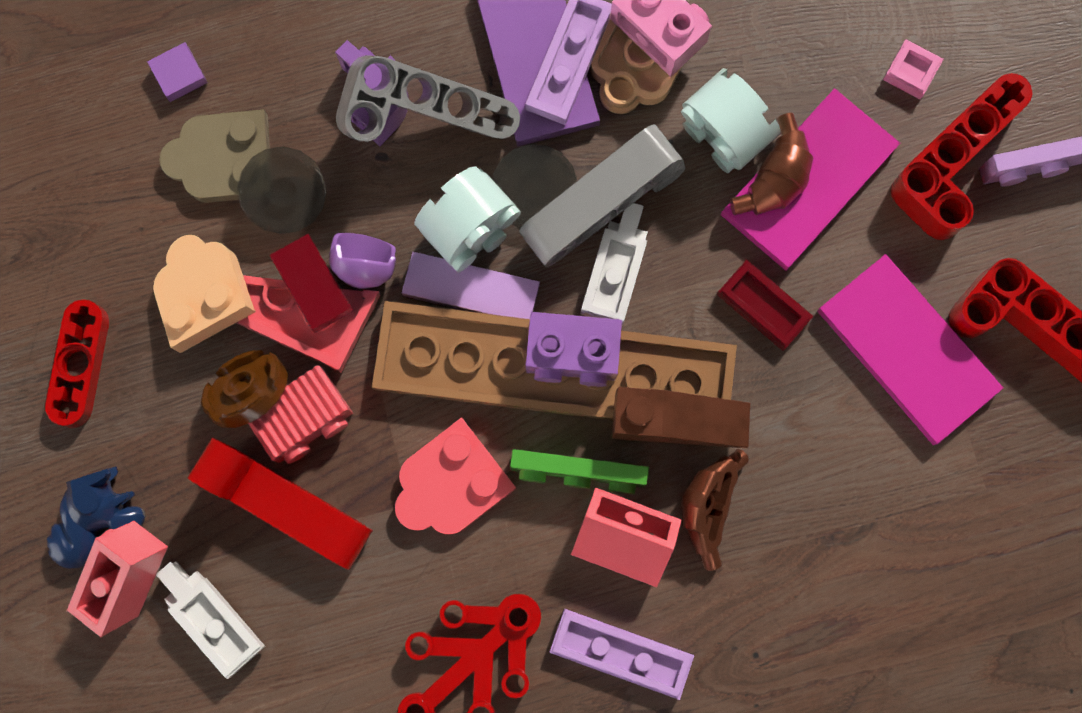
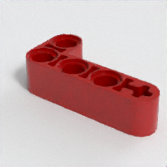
M1010 73L998 78L920 152L892 183L891 195L894 202L933 239H950L968 225L973 218L974 209L972 202L950 179L1029 104L1033 92L1030 83L1023 76ZM1002 97L1007 98L1009 102L1000 111L993 106ZM968 122L977 123L981 127L983 134H977L972 131ZM938 150H945L950 153L954 163L951 164L943 161L939 156ZM914 178L920 181L924 192L919 193L912 190L908 185L907 179ZM944 208L951 211L955 218V224L944 221L940 216L939 209Z
M1005 258L986 269L952 307L949 313V323L953 331L964 338L977 337L995 327L1004 318L1082 382V311L1017 259ZM996 274H1001L1008 280L1010 285L1009 291H1004L997 285L995 280ZM1031 302L1037 303L1043 309V320L1036 318L1032 314ZM968 306H974L981 312L983 317L982 324H977L969 318ZM1067 330L1077 336L1079 341L1078 349L1071 347L1066 338Z
M215 438L211 439L187 477L206 491L222 499L230 500L347 570L351 569L373 532L371 528L243 452Z

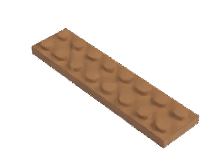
M389 301L384 303L372 389L375 391L613 421L617 387L667 390L731 400L737 345L621 331L618 375L615 381L607 380V386L603 387L580 384L579 377L562 376V381L559 383L541 382L534 380L535 374L526 373L530 319Z

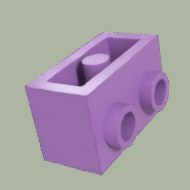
M531 312L526 373L535 374L534 380L541 382L559 383L562 381V376L579 377L580 384L607 386V380L615 381L618 375L622 320Z

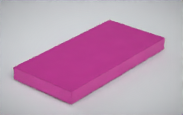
M835 88L798 128L799 131L805 133L809 151L814 158L809 182L802 194H799L785 209H775L759 215H755L753 211L733 215L729 203L721 213L723 218L785 271L788 270L900 144L898 140ZM758 173L747 183V185L737 194L736 197L749 194L748 188L755 181V179L758 176Z
M886 254L817 310L932 445L941 442L1004 388Z

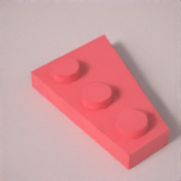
M243 275L255 313L236 323L342 373L381 295L379 291L341 289L353 312L314 333L283 280Z

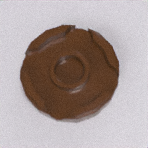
M262 350L248 351L235 356L224 363L215 373L218 378L212 386L209 382L205 385L201 398L203 411L213 423L221 428H237L255 421L266 414L277 403L284 392L288 378L284 365L275 354L270 352L269 355H265Z

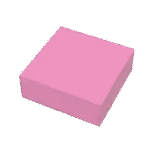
M905 40L883 80L921 99L939 69L943 58Z

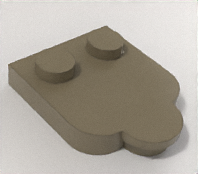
M264 109L195 116L183 125L180 138L168 142L160 153L159 161L164 173L173 180L182 181L187 192L200 202L211 203L273 197L268 115Z

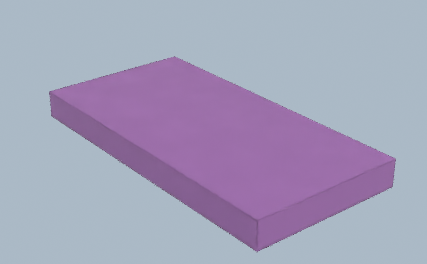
M477 0L503 97L514 103L519 110L520 123L514 133L517 147L599 126L600 119L587 75L566 125L525 110V103L567 6L566 1Z

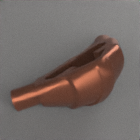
M786 113L777 117L782 136L775 141V147L768 154L758 172L757 178L749 186V194L730 198L733 215L753 211L755 215H759L775 209H785L806 189L814 158L809 151L805 133L798 130L794 113Z
M741 449L735 450L729 456L721 457L704 470H699L682 495L683 526L687 529L696 553L701 555L704 568L708 571L716 570L722 565L717 547L722 542V533L725 521L727 520L731 497L738 481L737 472L749 462L748 455Z

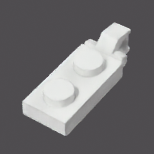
M635 203L631 204L624 210L620 224L610 221L608 229L605 228L582 305L581 315L620 319L623 326L647 244V240H645L647 231L637 229L644 206Z
M175 561L174 563L169 562L156 574L171 592L164 599L170 607L167 609L168 612L226 679L231 678L266 647L211 582L198 571L189 576Z

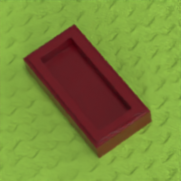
M309 234L269 255L314 333L353 312Z
M747 259L716 294L782 351L787 348L813 318L811 313Z

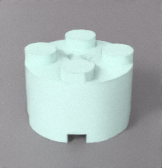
M722 68L682 104L683 110L681 113L686 119L682 124L696 142L700 143L705 139L715 151L711 156L726 173H729L734 168L737 170L742 169L781 134L780 126L776 119L769 125L763 114L769 108L760 96L737 74L734 73L727 79V69Z
M477 166L462 171L442 186L441 189L445 194L436 205L429 199L418 213L414 224L458 273L466 269L476 259V254L483 248L487 253L496 249L507 237L503 229L510 226L521 214V211L487 173L481 168L479 170Z

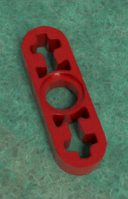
M90 300L74 301L63 313L45 403V411L48 418L53 423L67 428L80 427L91 417L109 328L107 312ZM88 312L89 315L95 318L94 325H86L84 330L83 327L77 324L78 317H86ZM74 337L81 341L84 338L92 342L91 347H88L81 343L72 342ZM84 352L88 357V367L82 374L72 376L67 370V361L74 353ZM64 381L83 385V389L81 391L73 387L72 391V389L63 386ZM72 399L73 402L78 403L77 412H69L67 417V413L60 411L61 403H68Z

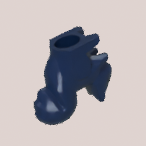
M117 466L66 482L67 490L64 493L59 509L62 523L54 524L51 527V535L47 537L48 554L61 567L75 569L85 566L95 538L98 537L97 531L105 528L114 530L132 521L143 526L146 517L145 511L138 506L126 508L123 506L135 496V493L128 491L116 494L112 490L110 481L118 474Z

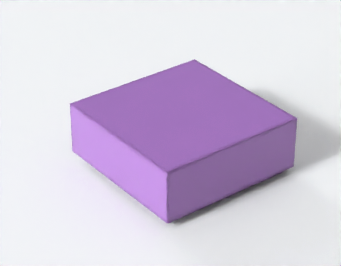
M186 42L147 61L169 102L208 83Z

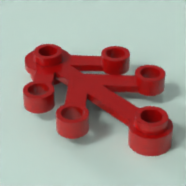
M524 594L510 595L503 599L498 607L464 605L458 600H451L441 607L439 614L441 622L446 627L458 628L465 622L496 626L482 639L431 637L428 633L419 631L411 634L406 640V653L414 660H423L430 655L461 658L424 693L413 692L407 695L400 702L398 713H407L409 706L412 704L422 706L424 713H436L435 707L473 671V704L467 713H473V710L477 707H485L489 713H495L494 707L491 705L494 652L508 640V672L502 678V690L511 698H520L525 695L529 688V678L525 673L526 640L538 630L541 623V611L536 601ZM451 605H456L462 610V618L458 623H451L446 618V610ZM515 608H521L527 613V621L522 626H516L510 621V612ZM423 637L428 643L426 653L419 655L412 650L411 644L414 638ZM511 675H519L524 680V687L519 692H513L507 687L506 682Z

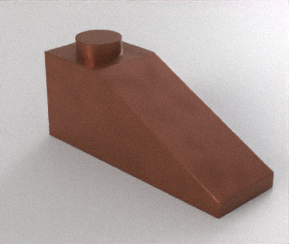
M617 387L614 400L612 439L746 449L749 446V402L667 390Z

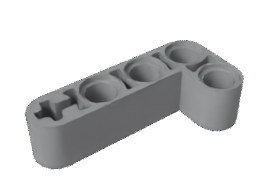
M371 55L358 57L352 63L336 112V123L339 130L350 138L366 142L376 139L382 133L391 105L481 135L500 139L514 134L520 123L519 110L514 103L507 99L386 57ZM376 64L381 69L382 80L377 87L371 89L365 83L364 72L369 65ZM417 78L422 84L423 92L419 100L411 102L407 97L406 90L409 82ZM457 92L463 101L462 109L457 115L452 116L448 110V100L450 96ZM363 107L368 112L369 123L364 130L356 132L351 124V116L355 110ZM480 109L492 111L499 115L500 120L498 124L490 119L479 117Z
M655 124L650 125L532 216L520 228L519 233L543 265L549 267L564 258L649 190L652 189L654 192H658L670 185L684 172V161Z

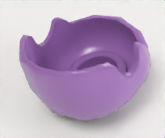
M337 233L333 237L329 253V264L333 273L349 286L359 289L379 287L393 275L396 264V249L390 243L367 235Z

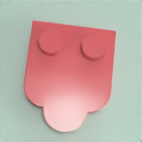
M461 417L403 463L399 478L404 490L396 500L395 513L399 522L408 529L419 531L432 526L440 533L454 535L465 530L517 488Z

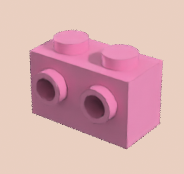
M686 0L612 1L610 19L670 77L708 41L712 25L709 23V18L704 10L696 4L690 5Z

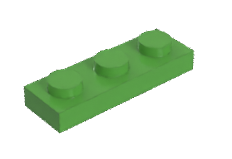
M516 449L512 451L510 465L511 471L519 472V480L545 483L546 475L564 478V486L590 489L591 481L609 484V492L635 495L636 487L644 488L647 485L649 467Z

